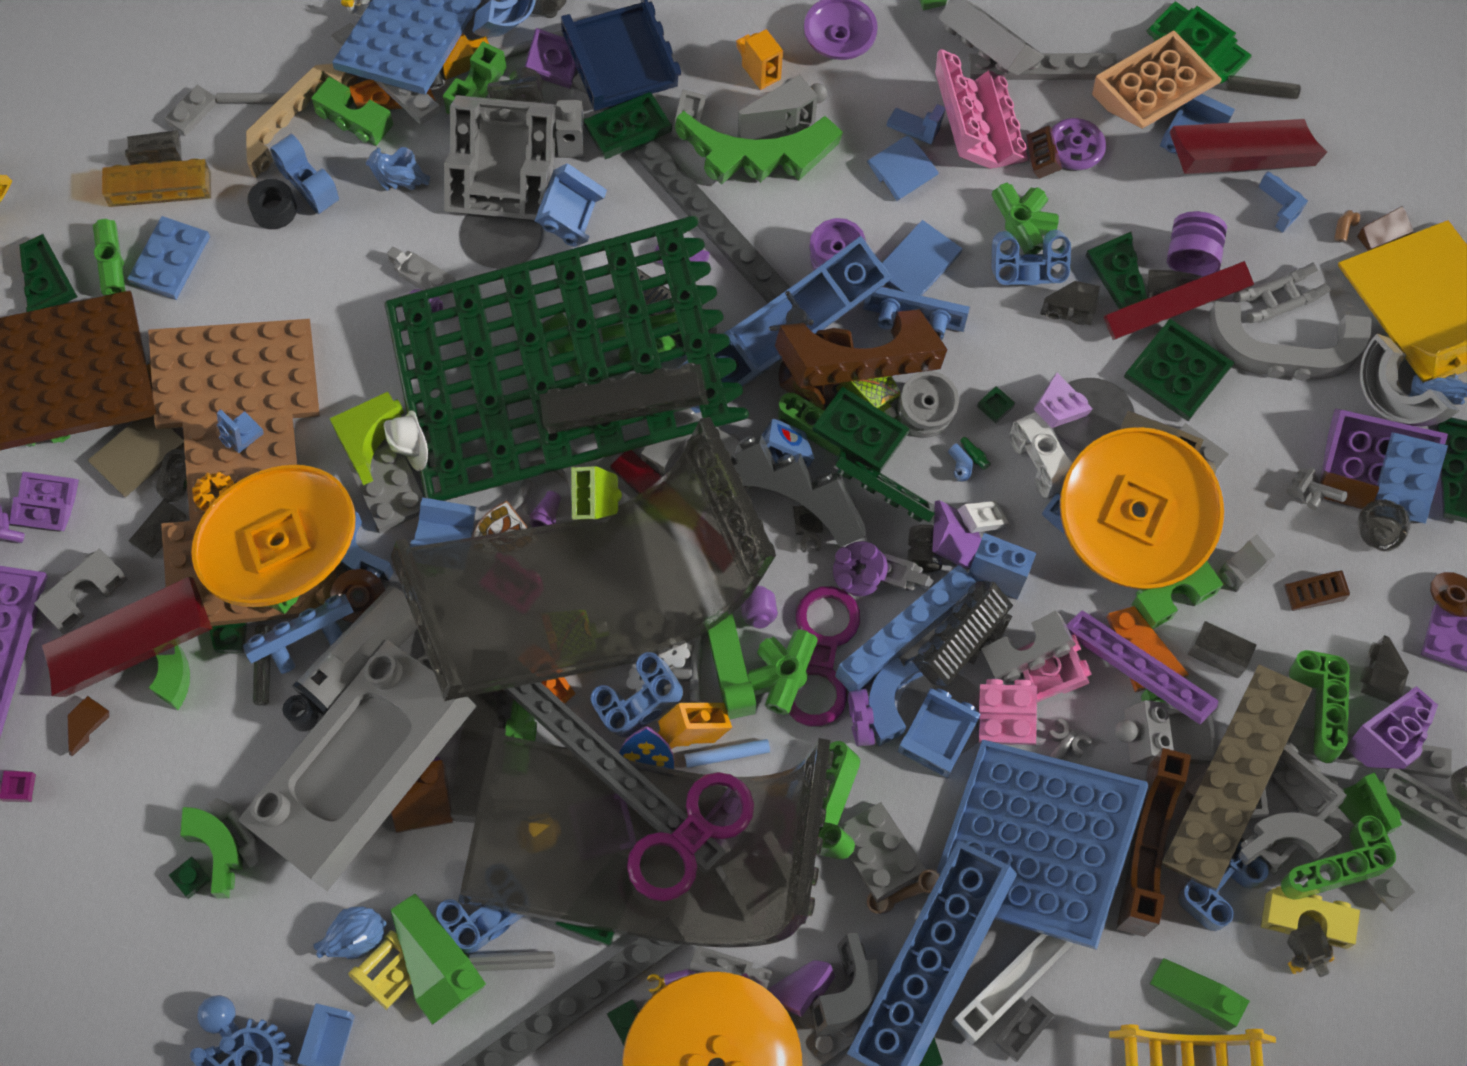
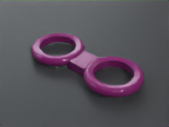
M820 586L809 591L800 600L796 609V625L798 629L808 631L818 639L806 669L807 676L819 675L826 678L832 683L836 691L834 705L822 714L811 715L803 712L793 702L789 715L796 722L808 727H820L834 722L843 713L847 703V688L835 677L836 671L833 669L837 647L848 643L857 633L860 625V610L851 595L834 586ZM822 598H832L840 601L849 613L848 626L841 633L834 636H823L816 633L807 621V611L815 601Z
M721 772L704 775L694 782L687 794L686 809L688 818L672 834L658 832L649 834L636 842L629 853L627 869L630 881L639 893L651 900L664 902L677 899L689 891L695 881L697 871L694 854L709 838L722 840L737 836L748 827L753 818V798L743 781L732 774ZM714 785L727 786L735 791L742 805L740 818L732 825L723 827L712 825L706 821L701 815L698 806L699 796L702 791ZM658 845L669 846L676 850L682 857L685 866L682 880L669 888H658L649 884L642 876L639 866L641 856L646 850Z

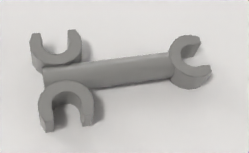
M1059 718L1056 724L1062 728L1063 733H1056L1052 729L1049 732L1048 736L1050 739L1060 741L1050 757L1062 760L1070 748L1073 755L1081 758L1084 752L1078 748L1077 743L1082 742L1089 746L1092 742L1091 738L1084 734L1078 735L1077 732L1070 729L1067 721Z

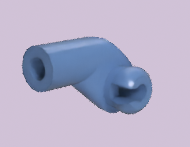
M954 444L948 450V453L956 461L953 472L955 478L963 482L968 480L972 474L973 460L958 444Z

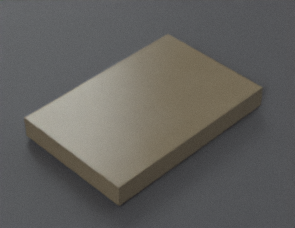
M154 416L133 421L89 458L88 461L126 498L184 448V440L171 428L156 429Z

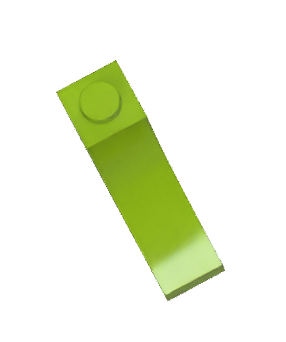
M388 391L329 418L363 485L373 481L370 467L371 460L378 446L386 438L384 430L385 421L393 420L404 414L399 400L393 401Z

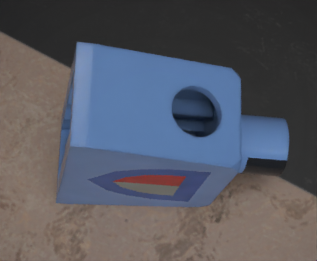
M772 419L761 434L775 463H778L777 460L787 454L795 456L800 453L807 468L813 462L814 456L806 433L790 426L787 420Z

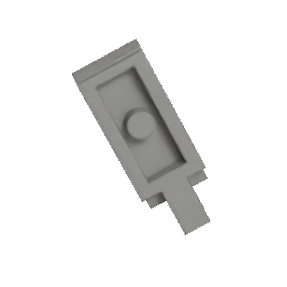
M393 246L386 253L388 261L395 265L394 270L399 273V276L422 290L456 281L455 277L415 253L407 251L404 254ZM445 295L439 296L440 301Z
M883 553L887 560L888 570L884 581H880L881 583L906 591H915L916 586L929 590L933 586L935 580L931 579L929 575L922 574V567H919L914 562ZM861 564L858 574H861V570L865 569L866 565Z

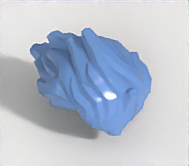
M377 147L365 162L378 182L387 191L390 189V186L397 189L398 185L414 190L416 189L415 185H429L430 176L422 172L414 158L413 151L407 147H400L393 155L383 154L381 149Z
M1456 373L1446 378L1437 377L1424 383L1418 375H1415L1409 394L1410 397L1418 396L1432 389L1442 392L1453 405H1463L1465 403L1463 398L1467 397V383L1461 381Z
M364 906L350 907L342 910L328 928L326 937L313 944L314 949L317 950V957L320 959L326 955L327 957L359 959L366 956L373 948L381 944L386 921L379 913Z

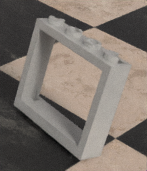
M1287 741L1279 759L1329 801L1315 816L1326 821L1343 803L1346 794L1337 785L1338 782L1336 780L1327 779L1320 773L1321 769L1316 763L1309 759L1306 761L1298 754V749L1291 742ZM1206 771L1187 789L1185 798L1192 802ZM1246 827L1240 841L1243 843L1247 838L1255 834ZM1289 844L1280 855L1269 848L1259 857L1265 861L1269 871L1275 875L1300 847Z

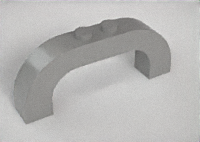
M1215 301L1209 312V330L1212 341L1218 351L1235 362V366L1243 370L1267 374L1275 378L1286 376L1294 377L1297 380L1328 379L1347 371L1362 354L1371 335V317L1345 315L1337 327V345L1328 349L1268 344L1253 339L1242 326L1241 304Z

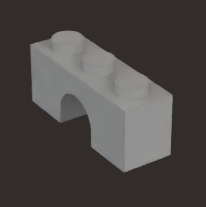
M99 548L95 552L88 554L74 570L65 573L60 582L53 588L45 590L34 604L64 634L85 616L77 607L78 596L84 590L98 589L108 597L128 579L117 565Z
M1057 611L1031 623L1036 639L1032 647L1027 650H1016L1013 642L1007 636L981 648L996 679L1003 680L1005 683L1013 682L1020 678V673L1028 669H1039L1046 664L1045 660L1053 656L1056 658L1062 657L1071 651L1070 648L1076 644L1062 616Z

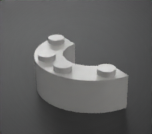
M1379 334L1373 337L1362 357L1360 382L1365 398L1377 413L1394 422L1423 427L1442 423L1459 412L1442 392L1429 389L1423 394L1413 397L1404 393L1399 385L1398 371L1406 355L1389 337Z

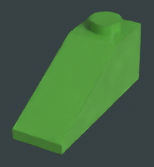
M1165 958L1162 959L1149 983L1226 1031L1237 1027L1250 1000L1225 985Z

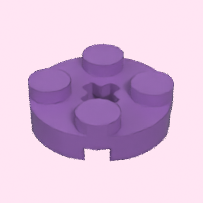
M865 541L854 542L840 548L835 554L836 560L833 565L834 580L838 587L853 596L861 597L873 593L878 589L876 586L881 580L884 581L887 575L888 565L886 557L872 543ZM860 563L866 565L865 569H862L861 574L858 575L855 571L856 566Z
M867 690L850 691L848 694L849 714L853 722L851 727L857 747L875 745L873 729H869V724L874 723L872 707H866L869 705Z

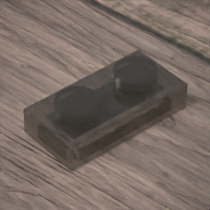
M163 499L129 539V542L132 546L153 559L163 547L161 523L183 522L187 516L184 512Z

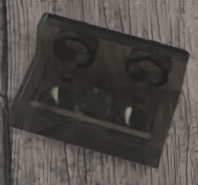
M178 130L127 136L128 149L125 150V156L131 168H143L148 165L171 164L182 161L181 139Z

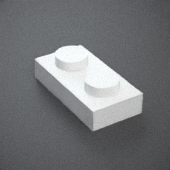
M997 501L964 504L958 509L962 522L969 529L970 533L1003 529L1009 524Z

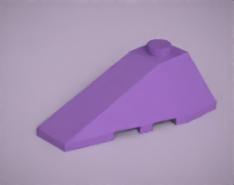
M1416 686L1363 724L1345 748L1366 767L1405 769L1421 755L1422 745L1427 739V731L1433 722L1438 704Z

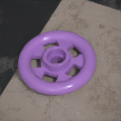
M1068 118L1056 123L1051 128L1055 144L1064 143L1065 150L1059 151L1057 148L1062 167L1071 170H1085L1095 166L1103 158L1106 150L1105 137L1101 130L1092 122L1080 118ZM1070 128L1072 133L1065 136L1062 131ZM1082 130H1085L1088 133H1090L1091 136L1087 138L1084 134L1080 132ZM1073 141H1079L1080 144H1075ZM1089 145L1096 147L1093 154L1087 152ZM1071 154L1081 155V160L1070 159Z

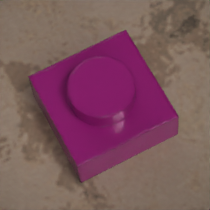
M4 771L0 800L3 802H32L36 774L26 771Z

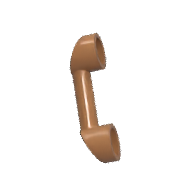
M932 869L924 870L920 874L917 883L899 890L878 903L870 893L867 897V906L873 913H888L894 908L895 903L923 892L931 893L941 873Z

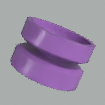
M842 218L826 220L817 226L810 237L809 246L810 262L813 271L858 237L862 236L866 241L862 229L856 223Z

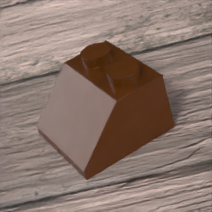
M442 760L430 763L391 812L396 833L453 823L447 770Z

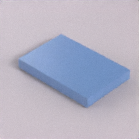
M922 220L882 262L892 277L886 284L894 290L923 296L962 253V248Z

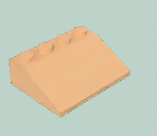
M1172 31L1098 74L1095 78L1092 95L1108 112L1143 129L1219 84L1222 79L1175 31Z

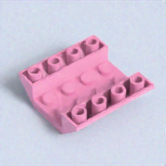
M943 49L939 50L935 74L959 157L990 169L1028 161L1027 147L1020 133V123L1014 113V103L1009 96L1006 79L1002 75L989 70L974 81L966 78L962 74L961 61L958 56Z

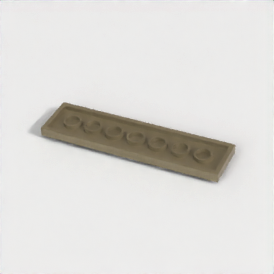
M1258 665L1163 859V866L1214 891L1217 890L1312 691L1311 687L1262 665Z

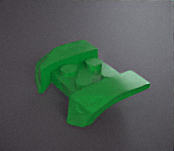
M1175 1L1146 30L1148 35L1152 36L1154 42L1175 31L1222 79L1219 84L1231 79L1252 56L1237 45L1238 40L1234 38L1236 32L1199 6L1187 10Z

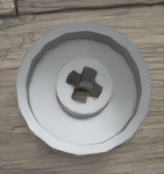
M934 371L919 372L910 377L902 388L895 408L898 415L897 420L910 428L909 433L911 435L921 438L935 437L944 432L957 412L959 405L958 390L953 382L941 373Z

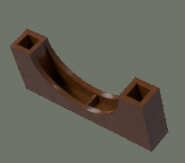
M920 309L897 312L891 329L894 340L879 347L850 348L840 346L820 338L805 323L781 325L775 343V348L800 388L940 370L948 350Z
M1162 748L1148 765L1145 781L1148 783V789L1136 824L1116 930L1145 937L1160 924L1165 895H1162L1160 892L1163 853L1172 815L1180 792L1187 781L1191 759L1189 754Z

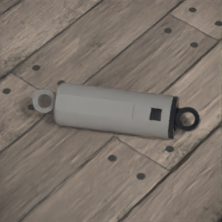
M414 573L407 576L402 582V591L394 586L388 587L292 685L299 695L289 697L283 704L282 711L294 729L302 732L311 730L318 722V713L322 716L326 714L364 668L367 661L386 640L399 648L425 621L426 618L422 610L427 609L433 604L435 592L424 575ZM423 589L420 593L415 594L418 590ZM305 710L303 714L297 716L300 711Z

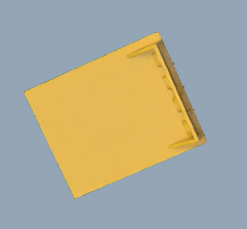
M1449 220L1338 263V267L1392 341L1406 355L1405 359L1423 383L1437 377L1446 378L1454 373L1458 375L1467 371V243Z

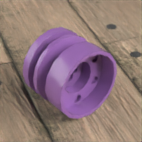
M1201 211L1186 212L1178 215L1174 219L1166 261L1169 268L1176 273L1195 278L1204 277L1219 271L1228 228L1225 221L1216 215Z

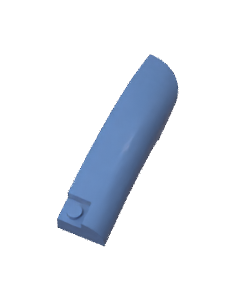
M862 236L858 237L767 305L723 333L729 336L730 344L714 354L715 358H732L737 366L733 372L723 377L721 382L739 383L743 387L781 361L782 357L775 348L781 325L805 323L815 334L818 330H824L892 279L889 272ZM688 360L667 376L689 371ZM693 381L668 387L671 402L696 395ZM699 406L690 408L695 413L701 412Z

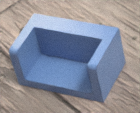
M316 1003L297 1063L301 1066H340L355 1015L349 1011Z

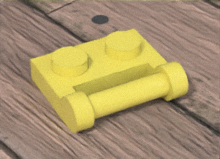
M392 930L384 936L385 940L359 967L355 966L348 973L351 979L368 992L385 1010L412 985L405 966L406 962L401 945L399 944L397 934ZM393 948L400 953L373 981L367 976Z

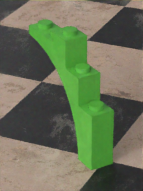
M685 111L677 116L675 124L678 136L692 144L698 155L706 157L704 164L706 174L712 180H717L721 185L742 166L748 176L757 179L760 183L779 165L783 166L788 175L794 176L799 181L840 143L843 131L826 116L795 134L776 139L760 140L737 138L717 132L699 123Z

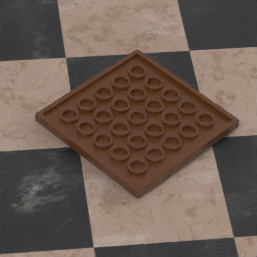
M131 290L0 318V451L153 417L154 414H157Z

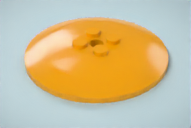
M1133 427L1120 429L1101 436L1089 444L1076 457L1062 485L1060 516L1070 546L1089 569L1109 582L1133 589H1156L1182 581L1197 571L1208 560L1222 532L1224 501L1219 482L1212 468L1195 448L1177 436L1165 431ZM1134 504H1141L1145 508L1144 517H1137L1133 514L1132 506Z
M282 465L251 474L224 491L210 505L201 518L192 542L194 570L201 583L211 594L233 605L264 607L296 598L323 581L337 567L346 554L355 530L356 517L353 502L340 481L328 472L315 467ZM284 538L282 543L273 546L276 540Z
M706 971L693 973L672 981L656 992L644 1004L635 1017L626 1037L622 1066H708L713 1058H721L723 1066H802V1052L798 1033L791 1017L771 992L753 980L737 974Z

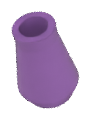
M547 491L545 497L530 514V525L540 532H549L550 528L555 526L558 507L561 501V496L558 493Z

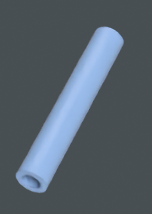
M768 739L688 753L684 754L686 767L690 768L770 753Z

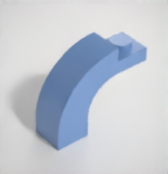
M919 655L914 656L905 662V666L897 657L890 661L875 678L867 707H872L874 723L869 724V727L873 729L874 739L878 746L904 734L906 726L896 709L895 694L904 685L931 672L933 662L929 655L921 658Z

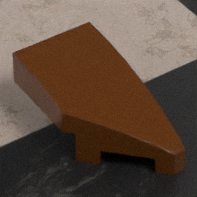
M89 696L82 700L67 715L68 751L71 757L89 742V735L110 717L109 710Z

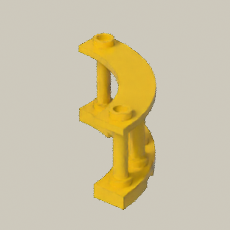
M1126 1024L1120 1026L1121 1030L1109 1031L1110 1038L1124 1040L1126 1066H1138L1137 1042L1149 1044L1150 1066H1163L1161 1045H1181L1182 1066H1194L1193 1046H1215L1217 1066H1229L1227 1046L1250 1045L1251 1066H1264L1262 1044L1276 1043V1037L1265 1034L1263 1029H1246L1245 1034L1182 1035L1140 1030L1139 1025Z

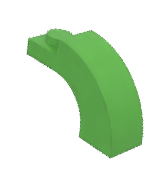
M177 645L173 655H156L158 672L149 689L157 697L179 710L188 693L190 668L186 655L181 647Z
M183 807L180 836L187 842H199L209 846L213 855L211 893L218 899L230 898V890H233L235 887V874L231 870L243 869V857L238 851L240 848L238 841L232 832L212 814L197 808Z

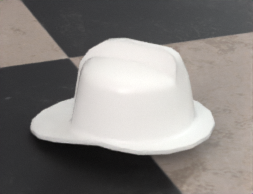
M409 411L405 417L385 421L384 430L390 449L395 453L406 455L411 466L416 471H419V468L420 471L423 470L428 459V449L416 413Z

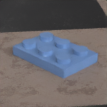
M161 216L127 280L131 285L177 300L210 238L208 231Z
M1392 432L1377 486L1380 488L1370 510L1426 524L1448 445Z

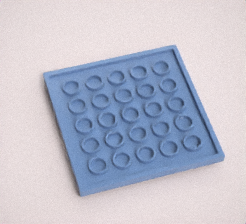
M982 739L937 871L939 873L942 872L958 840L1010 865L1017 873L994 920L1097 950L1148 789V783Z

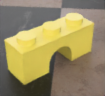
M1277 886L1276 889L1273 888L1266 893L1261 928L1289 935L1297 930L1299 917L1305 915L1314 919L1319 927L1318 942L1343 949H1348L1356 944L1360 910L1351 908V904L1343 901H1333V903L1322 901V897L1316 894L1302 899H1290L1283 893L1281 886Z

